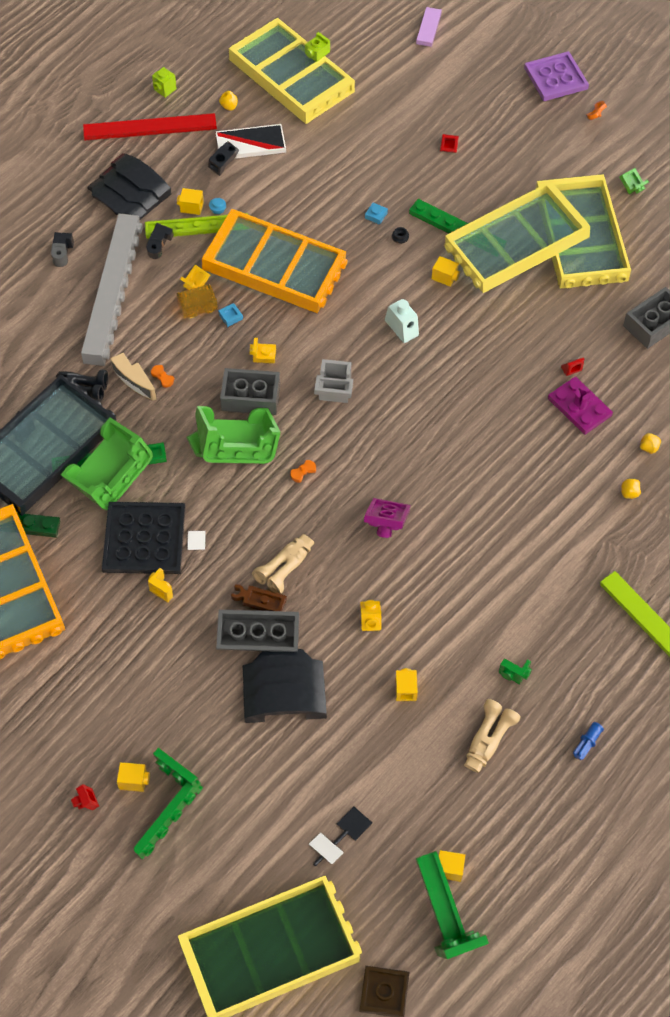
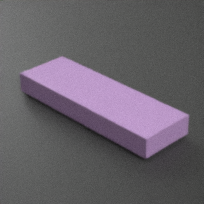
M426 7L416 44L432 47L441 17V9Z

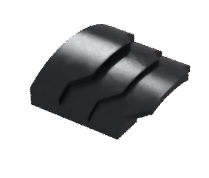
M121 154L112 161L111 166L101 173L98 179L87 186V189L92 192V197L103 203L116 215L139 216V220L171 195L170 186L159 174L141 160L128 154Z
M298 649V652L262 651L252 663L242 666L245 723L265 722V716L302 713H306V720L327 719L323 661L312 659L303 649Z

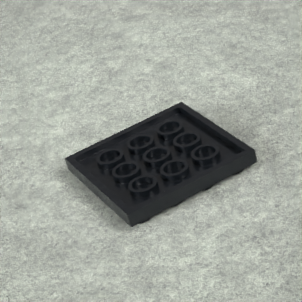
M108 502L102 572L152 574L161 568L164 574H181L185 503Z

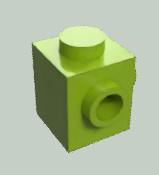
M165 67L152 75L153 88L166 98L177 89L175 74Z

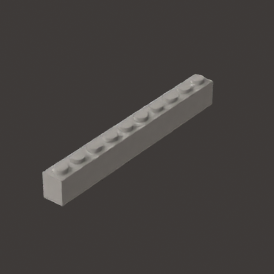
M118 214L81 351L83 364L105 366L106 359L109 360L110 358L109 347L114 342L113 332L117 330V316L121 315V302L125 300L124 289L128 287V274L132 272L131 262L135 260V247L139 245L138 235L142 233L143 229L139 216Z

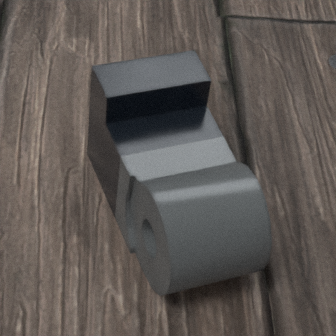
M54 233L51 256L56 267H64L68 263V248H73L74 246L72 233Z

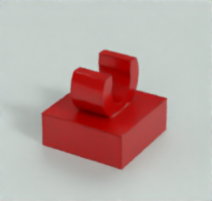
M84 784L76 788L78 796L71 799L74 808L78 807L80 810L85 807L93 811L100 807L92 788Z

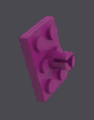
M576 376L548 395V400L584 435L606 421L613 414V411Z
M373 498L365 513L364 522L370 526L378 527L377 536L383 538L392 537V530L403 529L411 505Z

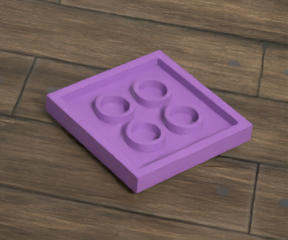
M569 51L527 62L524 65V69L543 101L584 91L589 87L587 80Z

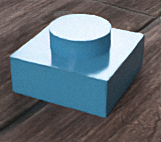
M372 203L365 213V219L380 225L388 214V208Z
M234 303L218 310L219 316L227 327L243 320L242 313Z

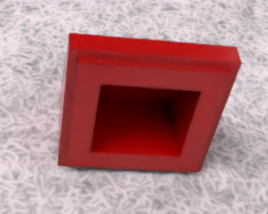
M442 134L440 151L457 153L459 136Z
M583 357L561 365V368L565 375L569 376L582 371L585 359Z

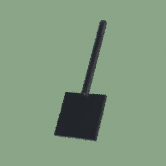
M353 806L337 823L344 832L333 844L337 845L347 834L356 841L373 822ZM321 855L313 865L317 866L324 857Z

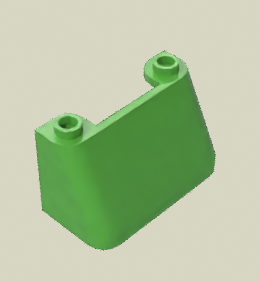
M197 406L195 418L201 454L206 462L265 464L274 459L281 432L268 408L252 410L248 420L214 419V412L210 407Z
M109 418L101 427V436L104 440L81 467L71 464L61 474L67 482L104 510H108V502H117L153 457L152 451L140 436L112 418Z

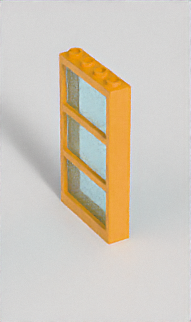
M231 209L202 257V269L318 314L320 308H324L327 301L326 297L331 295L334 288L333 284L338 282L341 275L340 271L345 269L348 260L346 259V251Z
M13 504L0 509V659L11 652H19L30 644H38L47 637L58 636L62 631L66 630Z

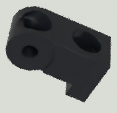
M229 141L225 142L209 158L208 167L220 176L227 165L237 156L239 149Z
M156 223L146 246L150 258L158 259L162 256V248L166 240L171 241L174 236L172 228Z

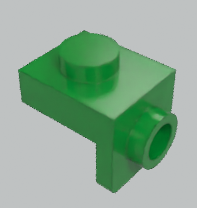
M504 658L500 664L499 673L506 680H512L520 685L522 680H527L532 672L530 668L531 661L527 660L521 668Z

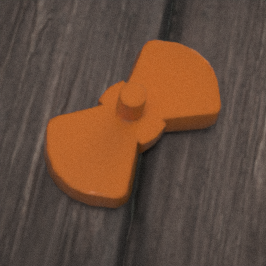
M604 101L597 102L594 105L595 109L586 114L589 120L602 116V110L607 107Z
M156 365L151 370V376L158 378L163 388L173 385L175 378L164 372L163 365Z
M306 460L303 465L291 470V479L294 482L301 483L304 475L316 473V464L311 460Z

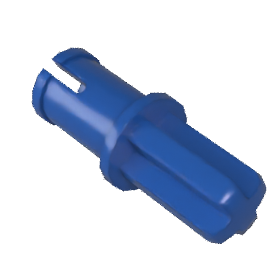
M593 722L586 734L580 737L581 741L573 751L576 759L583 760L591 747L596 745L595 741L604 730L599 723Z

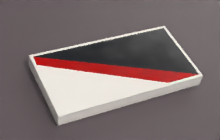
M281 124L216 131L218 149L227 141L239 149L234 159L286 153Z

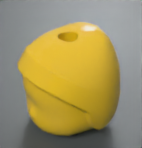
M225 91L221 95L219 103L224 109L232 111L236 108L238 99L232 91Z
M647 433L641 439L640 449L649 454L656 453L660 447L661 439L652 433Z
M626 479L622 482L621 493L624 498L634 499L639 497L641 494L639 480Z

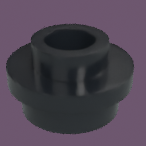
M398 227L393 231L392 239L396 243H405L409 239V233L404 227Z

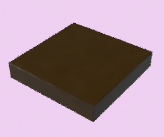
M365 965L359 1012L390 1017H404L410 972Z

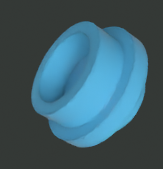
M214 198L209 202V208L214 214H221L226 209V202L221 198Z

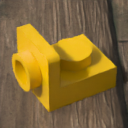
M254 338V343L250 344V355H253V362L275 363L276 344H258V338Z
M159 568L148 579L149 591L169 602L173 598L172 587L168 582L164 581V571Z

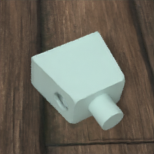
M401 299L390 305L387 309L385 322L402 342L406 343L419 336L418 316L409 306L408 301Z

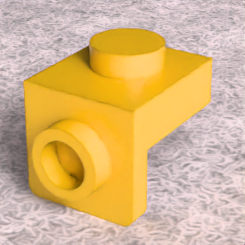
M194 265L187 277H181L180 280L184 282L183 286L192 292L194 289L199 293L211 275L197 265Z
M361 601L362 631L381 630L380 601Z

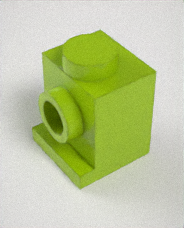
M319 32L316 33V37L305 44V54L315 62H318L330 53V40Z

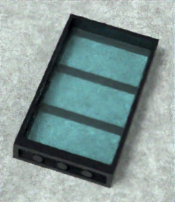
M62 375L57 377L0 429V499L7 505L13 504L16 512L23 516L63 478L61 474L67 466L71 464L77 465L103 440L101 436L102 425L109 418L116 421V415L111 410H106L97 399L93 400L84 389H79L75 386L71 379H66Z

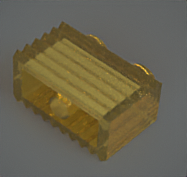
M211 284L177 293V301L183 318H194L198 314L212 313L218 309L217 299Z

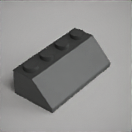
M219 610L216 649L298 652L299 612Z

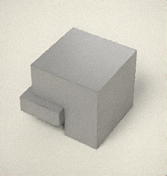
M322 359L320 375L316 377L314 394L319 395V400L348 403V398H351L353 379H351L352 362Z

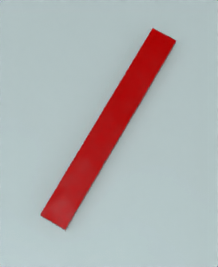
M215 113L83 124L85 141L217 129Z

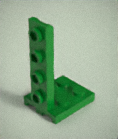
M159 747L153 753L157 760L155 763L167 776L171 774L175 778V782L182 788L135 845L134 851L142 860L153 852L155 843L166 836L171 823L176 822L181 817L183 808L194 801L195 793L199 794L203 789L200 781L197 780V776Z
M437 851L415 858L443 941L440 942L441 945L434 947L437 956L450 959L489 944L485 934H481L478 931L474 932V930L465 932Z

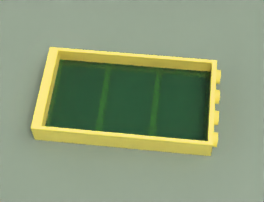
M326 876L320 877L178 935L179 943L207 1017L233 1016L360 961L359 954H362L358 941L354 942L351 937L353 933L351 924L343 918L344 908L341 901H336L334 897L336 890L332 881L328 882Z

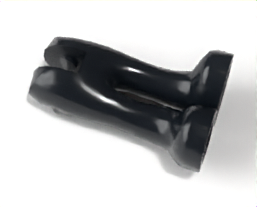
M99 370L96 376H85L68 371H59L56 378L62 375L66 379H71L75 386L79 389H84L93 400L97 399L99 402L103 400L104 390L107 389L108 384L107 370Z

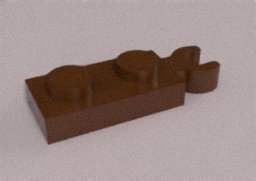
M235 584V591L240 593H231L232 600H243V606L260 611H283L287 600L285 595L250 585L248 590H245L243 586Z

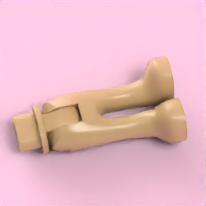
M305 534L295 538L270 562L255 568L252 572L254 579L262 585L267 582L271 592L282 594L284 591V579L302 563L306 555L311 551L310 548L314 545V541ZM282 563H286V564H285L284 566H282V568H280L275 574H273V572H274Z
M486 699L484 703L485 718L471 742L469 753L466 755L468 759L464 764L465 767L476 773H479L482 766L485 767L486 762L493 756L506 730L510 726L516 725L521 719L520 715L514 710L504 709L491 737H488L491 727L502 711V706L492 699Z

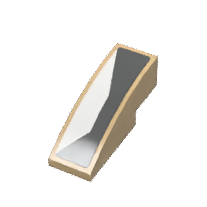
M124 353L110 358L112 369L128 387L148 399L156 400L155 388L139 363L131 365Z

